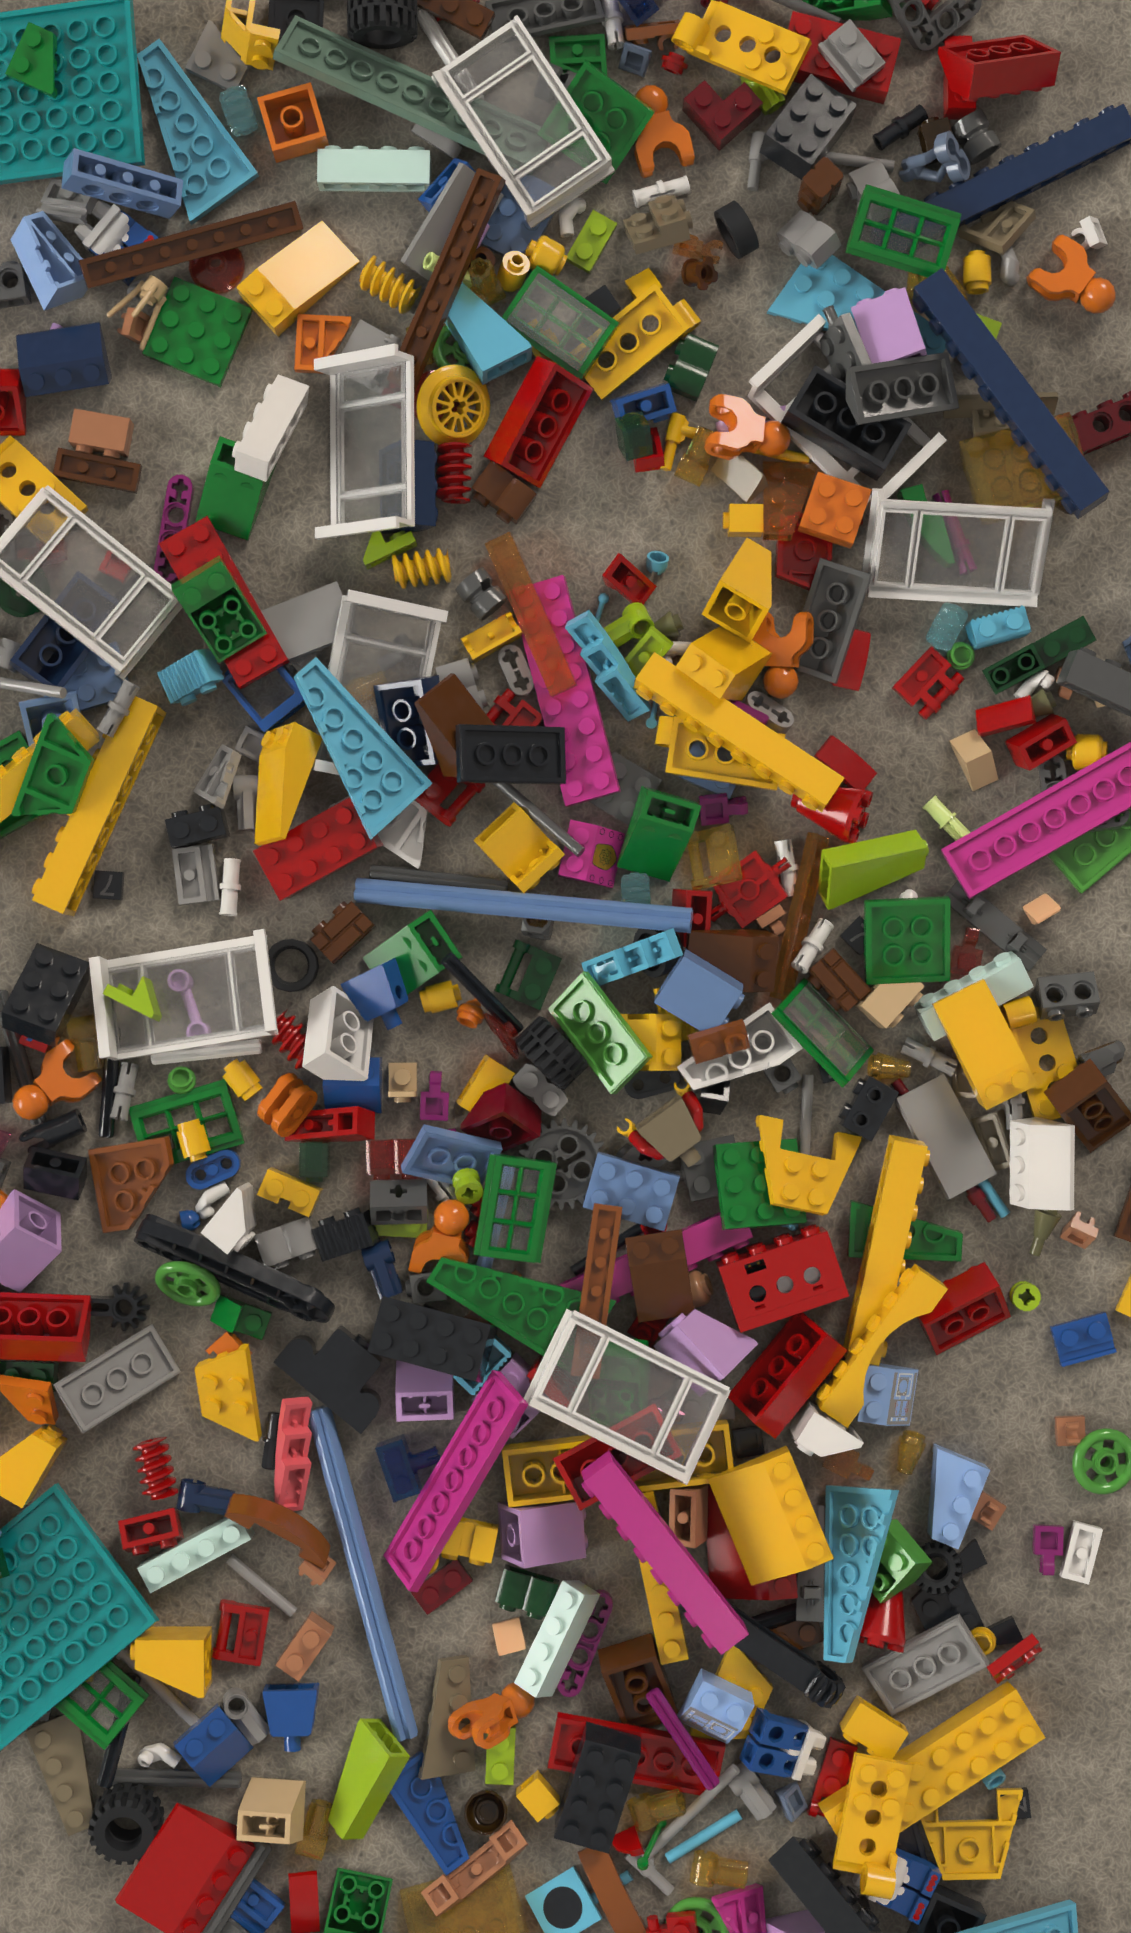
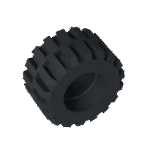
M347 0V35L351 41L374 49H393L410 44L417 39V0Z
M538 1016L515 1039L517 1047L559 1089L565 1090L588 1067L587 1060L544 1017Z
M126 1782L125 1786H121L118 1783L113 1786L112 1790L107 1788L103 1795L99 1796L89 1823L88 1835L91 1836V1846H96L95 1852L98 1855L102 1853L105 1855L104 1860L108 1862L111 1859L116 1860L115 1864L121 1865L122 1862L132 1865L136 1859L138 1861L141 1860L162 1827L165 1818L163 1817L164 1807L160 1806L161 1800L158 1796L153 1797V1790L149 1788L146 1791L143 1789L144 1785L138 1783L136 1787L132 1786V1782ZM119 1817L131 1818L140 1827L132 1830L123 1829L113 1820Z

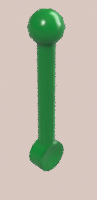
M659 1817L656 1820L657 1827L643 1857L637 1860V1867L642 1871L648 1868V1858L661 1829L667 1825V1820L664 1817Z

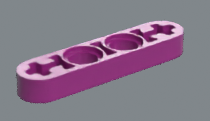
M182 474L173 476L167 485L154 571L170 584L176 582L178 578L175 572L169 573L168 578H165L164 574L160 571L161 568H166L167 558H162L164 552L159 543L189 526L194 486L191 480ZM180 481H184V485L188 488L187 491H182L181 500L182 502L186 501V505L179 502H171V499L177 501L178 492L173 488L174 486H179ZM176 508L184 512V518L179 523H173L169 520L170 512Z
M595 1590L601 1594V1597L605 1598V1603L608 1605L607 1607H601L598 1617L603 1618V1620L600 1621L598 1618L590 1616L587 1622L596 1624L598 1627L597 1634L593 1637H587L582 1633L575 1647V1650L583 1649L587 1652V1660L579 1664L574 1662L571 1657L567 1664L574 1670L583 1671L582 1674L577 1671L575 1673L574 1683L577 1686H571L569 1690L565 1689V1683L562 1680L569 1679L571 1669L565 1668L557 1685L558 1691L565 1697H574L581 1691L611 1614L613 1601L611 1595L605 1590Z

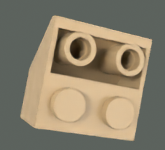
M921 982L872 985L871 991L854 1006L878 1028H893L904 1017L901 1013L906 1006L913 1007L923 996L920 991L925 986Z
M251 1777L238 1809L236 1840L277 1844H292L302 1841L306 1781Z

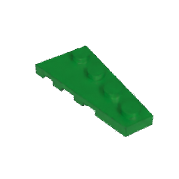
M850 1200L847 1255L848 1257L862 1258L874 1206ZM916 1219L915 1222L911 1221L909 1230L912 1233L911 1245L909 1249H905L903 1259L961 1262L963 1233L961 1231Z

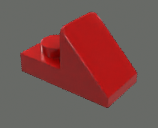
M657 427L629 431L636 473L659 470L661 466H665Z
M620 553L616 555L602 575L605 585L618 591L630 603L639 602L644 605L657 587Z

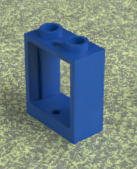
M282 666L276 670L295 693L262 719L235 686L236 682L228 669L224 673L226 677L222 682L264 733L278 728L306 705L296 682Z

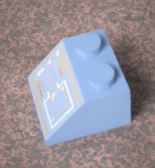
M882 1363L879 1366L869 1364L863 1390L864 1406L856 1415V1420L884 1426H910L918 1369Z
M701 1668L677 1716L682 1723L728 1744L742 1731L755 1706L753 1694Z

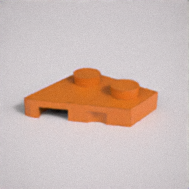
M297 314L295 372L324 374L314 370V359L332 356L336 353L352 325L351 316Z
M0 1375V1392L28 1421L40 1425L56 1424L59 1415L51 1382Z

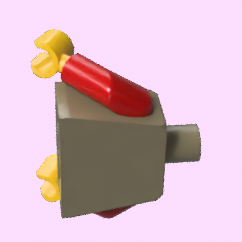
M674 1082V1088L677 1093L675 1097L637 1125L628 1118H625L629 1123V1129L623 1132L617 1126V1131L624 1137H628L630 1143L643 1155L656 1160L666 1158L669 1162L680 1156L687 1167H690L701 1159V1155L694 1145L702 1139L700 1132L704 1128L703 1108L688 1083L686 1088L679 1089L676 1082Z

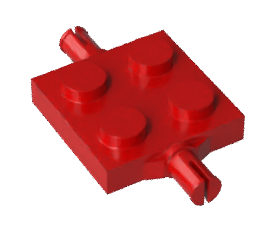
M755 850L710 882L720 901V904L711 910V916L715 914L711 917V920L715 922L725 913H728L736 919L743 929L786 899L789 895L781 885L778 875L792 867L790 862L786 863L788 861L787 858L783 857V859L771 867V865L763 860L759 852Z

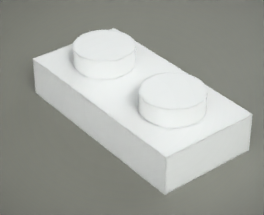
M1073 1520L1059 1573L1062 1578L1089 1585L1103 1532L1101 1527Z

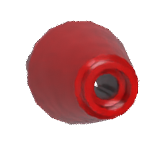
M839 787L823 812L807 808L802 803V799L793 794L791 807L796 808L798 813L841 841L851 844L857 842L860 834L859 828L864 829L866 827L869 813L865 812V810L872 801L873 792L862 788Z
M903 1590L884 1603H880L874 1594L871 1593L858 1643L864 1644V1640L867 1639L868 1646L884 1649V1645L888 1644V1650L904 1653L906 1638Z

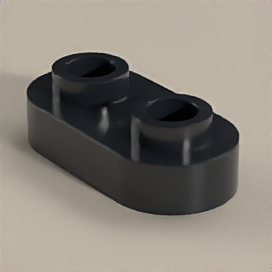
M638 1071L624 1088L630 1097L643 1099L674 1090V1082L678 1086L680 1075L678 1071ZM663 1072H668L671 1076L668 1083H663L660 1080V1075ZM637 1079L643 1081L644 1086L641 1090L633 1088V1082Z

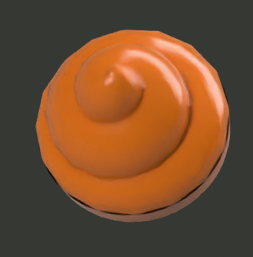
M476 998L460 1004L456 1011L458 1014L456 1020L466 1027L477 1028L478 1024L483 1022L484 1011L481 1008V1003Z

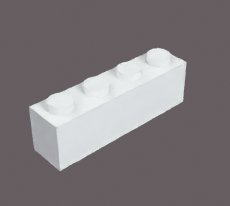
M279 374L273 384L267 385L263 397L264 401L257 403L253 413V421L246 423L242 441H237L234 445L232 457L235 458V471L265 482L268 480L307 406L308 385Z

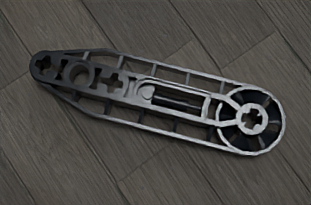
M147 1214L136 1231L134 1242L139 1246L171 1261H184L201 1266L212 1273L220 1283L279 1310L289 1312L304 1321L327 1323L330 1321L335 1310L334 1303L324 1296L319 1289L303 1284L287 1274L234 1250L226 1254L209 1239L159 1216Z

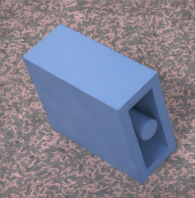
M685 948L683 955L680 956L656 993L654 1003L699 1031L728 1023L730 1019L727 1017L728 1013L732 1008L737 1010L745 995L742 994L743 983Z

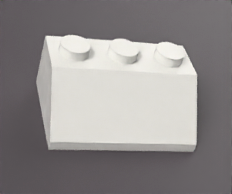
M331 986L310 1000L302 1067L323 1080L365 1081L368 1079L374 1019L365 1021L347 994L335 986Z
M1039 1117L1010 1121V1204L1027 1209L1074 1210L1075 1125Z
M247 1182L237 1187L200 1232L226 1254L233 1250L236 1252L240 1249L242 1250L256 1235L252 1231L257 1225L253 1185Z
M809 1400L800 1408L788 1427L792 1433V1438L795 1440L794 1443L798 1445L797 1448L809 1456L815 1453L823 1457L858 1449L864 1444L854 1428L851 1426L845 1427L821 1411L817 1405Z

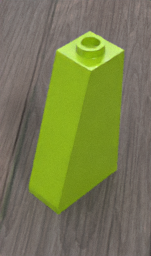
M911 830L823 849L821 851L818 893L827 909L830 910L925 868L926 856L929 854L928 844L926 840H922L917 830Z
M360 1718L354 1732L328 1818L336 1834L342 1840L363 1839L410 1758V1755L381 1719Z

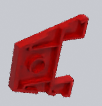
M803 513L781 518L778 520L775 577L810 591L820 558L832 561L833 543L799 532L798 528Z

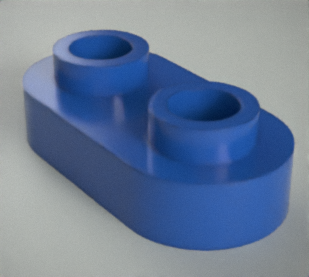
M221 1150L207 1156V1158L192 1163L186 1170V1181L194 1189H205L237 1174L241 1167V1159L233 1150ZM224 1158H228L232 1162V1166L229 1169L222 1166ZM200 1169L206 1173L204 1180H199L196 1176L197 1171Z

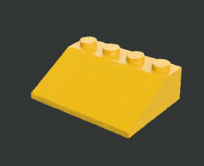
M787 1446L707 1478L751 1586L802 1572L834 1559Z

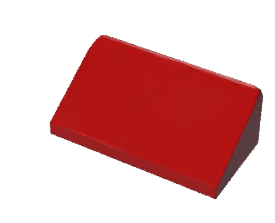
M1030 695L975 710L977 731L981 737L1037 723Z

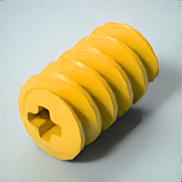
M373 255L361 272L359 279L361 290L367 291L370 289L371 296L376 297L379 295L382 303L389 300L391 308L399 306L398 311L400 314L407 313L418 298L422 286H419L416 290L413 289L415 283L413 278L405 284V273H401L395 278V267L386 272L385 261L376 266L377 256Z
M437 548L435 557H432L430 551L426 549L424 558L420 557L418 551H414L413 560L409 559L406 552L403 553L402 561H399L396 555L392 554L395 583L399 582L402 589H406L408 580H410L414 588L418 586L419 579L422 580L425 586H428L430 577L433 578L436 585L440 583L441 576L444 577L447 583L451 582L452 576L448 548L446 555H443L440 548Z

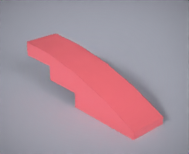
M309 1396L282 1399L275 1453L274 1501L292 1511L303 1510L312 1464L308 1458L312 1432L308 1427L312 1408V1401Z

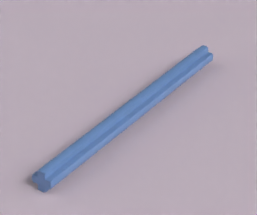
M357 878L355 881L354 900L357 903L661 931L674 928L675 932L691 933L693 910L687 907Z
M326 1405L311 1409L309 1418L311 1431L391 1729L395 1738L402 1742L405 1739L416 1737L418 1729L333 1413Z

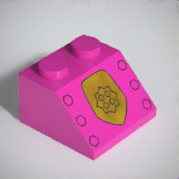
M570 819L567 833L581 844L585 851L581 856L577 857L564 846L563 853L565 855L561 859L558 877L613 888L618 868L616 865L625 834L598 825Z

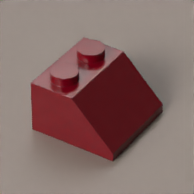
M507 1083L483 1092L461 1123L460 1130L468 1135L499 1141L503 1149L501 1152H504L540 1137L542 1110L537 1104Z

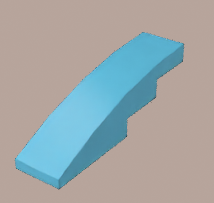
M587 610L566 623L565 629L582 648L580 656L597 675L595 683L624 718L629 722L650 711L651 706L649 702L636 693L637 689L633 688L635 682L634 674L591 611Z
M674 928L582 962L581 965L583 970L589 972L597 984L601 986L680 957L683 953Z

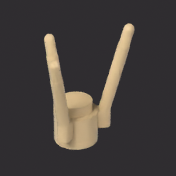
M149 275L145 282L141 280L135 289L107 313V317L111 318L138 294L141 301L131 314L133 318L137 317L146 304L153 306L156 303L139 346L140 350L145 349L161 307L167 300L164 294L168 288L161 280Z

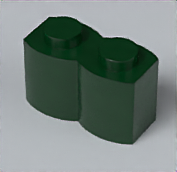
M688 333L685 340L680 338L674 352L675 355L679 356L675 366L669 364L663 379L670 384L671 392L697 402L718 352L719 345Z
M505 1564L495 1602L499 1603V1607L506 1611L515 1612L516 1609H522L527 1611V1616L542 1620L543 1617H546L555 1598L559 1580Z

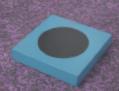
M575 1866L525 1895L544 1933H580L602 1919Z

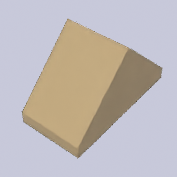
M975 729L949 741L972 791L999 780L992 751Z

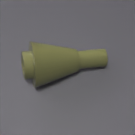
M669 611L654 622L655 628L667 638L681 637L680 631L684 627L678 613L673 615ZM633 638L632 640L636 645L640 639Z
M1042 688L1031 697L1035 717L1054 714L1052 708L1057 706L1051 692L1045 693Z
M1035 1209L1034 1239L1029 1251L1030 1254L1034 1256L1041 1255L1045 1240L1048 1239L1062 1217L1061 1214L1057 1213L1058 1210Z

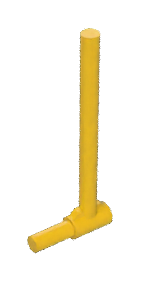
M671 413L665 437V466H661L660 469L671 471L677 445L685 441V437L705 442L708 436L714 432L688 426L689 422L686 416L679 413ZM757 449V451L754 453L762 456H767L761 453L759 449ZM786 450L779 456H767L808 466L810 460L806 454Z

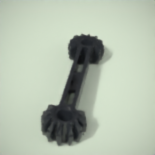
M125 1282L122 1289L116 1284L112 1287L115 1296L91 1295V1303H106L109 1306V1309L91 1308V1316H111L114 1319L111 1327L115 1328L121 1322L122 1331L128 1330L129 1324L133 1329L139 1327L138 1320L145 1321L147 1319L146 1314L142 1311L149 1310L150 1305L142 1304L141 1301L147 1299L148 1295L147 1293L140 1297L137 1295L141 1288L139 1285L130 1291L131 1286L129 1282ZM125 1299L131 1303L132 1311L130 1314H125L120 1310L119 1303L121 1300Z
M729 1603L744 1621L749 1633L748 1636L734 1645L735 1647L801 1690L804 1696L808 1697L812 1703L815 1702L820 1707L831 1709L839 1701L846 1687L842 1678L836 1674V1671H833L829 1665L826 1666L821 1661L814 1660ZM680 1604V1605H679L680 1610L685 1613L686 1610H685L684 1607Z

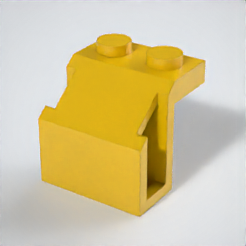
M226 0L221 32L222 41L225 44L227 41L241 56L240 59L244 64L260 70H273L275 62L273 54L278 45L280 29L252 23L256 0L249 1L248 11L231 7L232 0ZM238 17L246 19V26L238 19Z
M514 802L473 840L523 893L535 888L539 884L540 878L547 871L555 869L560 864L561 858L565 855L525 811Z
M621 1014L653 1056L639 1071H679L677 1067L681 1064L680 1018L673 1014Z

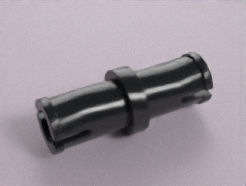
M919 104L902 117L897 116L892 119L890 125L872 136L876 147L882 151L899 138L905 139L908 137L911 130L928 119L926 110Z

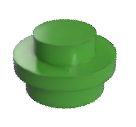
M956 642L949 647L946 658L952 668L965 670L973 664L975 652L968 643Z
M176 1067L168 1075L169 1088L177 1094L190 1092L196 1085L194 1072L188 1067Z

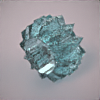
M242 85L232 86L220 92L219 100L233 135L236 137L246 136L258 130L259 121L246 88Z
M944 603L926 635L927 642L939 650L941 649L946 652L951 650L968 618L967 611L956 604Z
M634 872L622 876V902L651 904L650 878L646 873Z

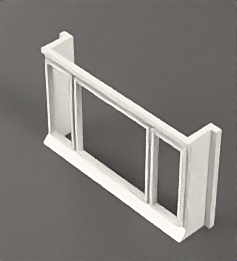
M820 314L809 322L749 380L752 388L747 397L772 421L781 422L794 399L786 405L785 411H783L780 405L764 389L813 342L821 349L819 340L824 335L821 331L827 321ZM829 364L824 369V371L832 375L831 367ZM909 417L903 418L912 424L907 435L922 449L882 488L884 489L885 499H888L947 441L940 433L930 439ZM788 428L791 440L825 474L860 485L854 479L860 472L859 470L851 467L846 471L826 450ZM871 495L864 511L866 514L870 510Z

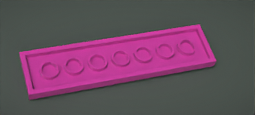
M560 575L510 590L517 621L523 634L521 636L545 727H565L566 784L560 785L565 806L569 807L621 792L588 664L580 656L582 648L565 629L566 623L576 617L565 576Z
M1131 742L941 849L943 856L968 898H973L1130 809Z
M492 1370L383 1555L408 1591H419L528 1406V1403L500 1371Z

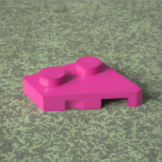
M755 1883L712 1896V1902L729 1933H767L762 1885Z

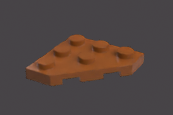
M169 1136L88 1150L103 1233L127 1230L135 1226L174 1165Z

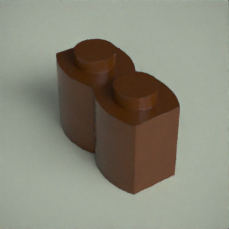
M490 461L471 487V492L474 494L473 499L485 508L488 505L497 511L495 515L506 524L513 522L517 525L537 495L531 488L493 461Z

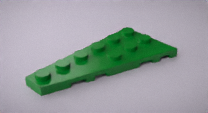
M441 1257L426 1281L542 1356H544L566 1309L579 1312L582 1293L579 1290L446 1257ZM610 1298L608 1314L617 1300ZM575 1325L556 1364L571 1373L577 1325Z

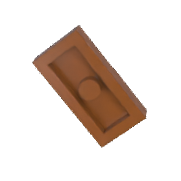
M680 20L624 25V37L627 41L632 40V44L641 45L647 44L648 38L659 36L657 47L660 51H663L664 40L667 38L672 39ZM673 43V48L678 49V46Z
M743 1019L688 1035L693 1059L696 1064L750 1048Z

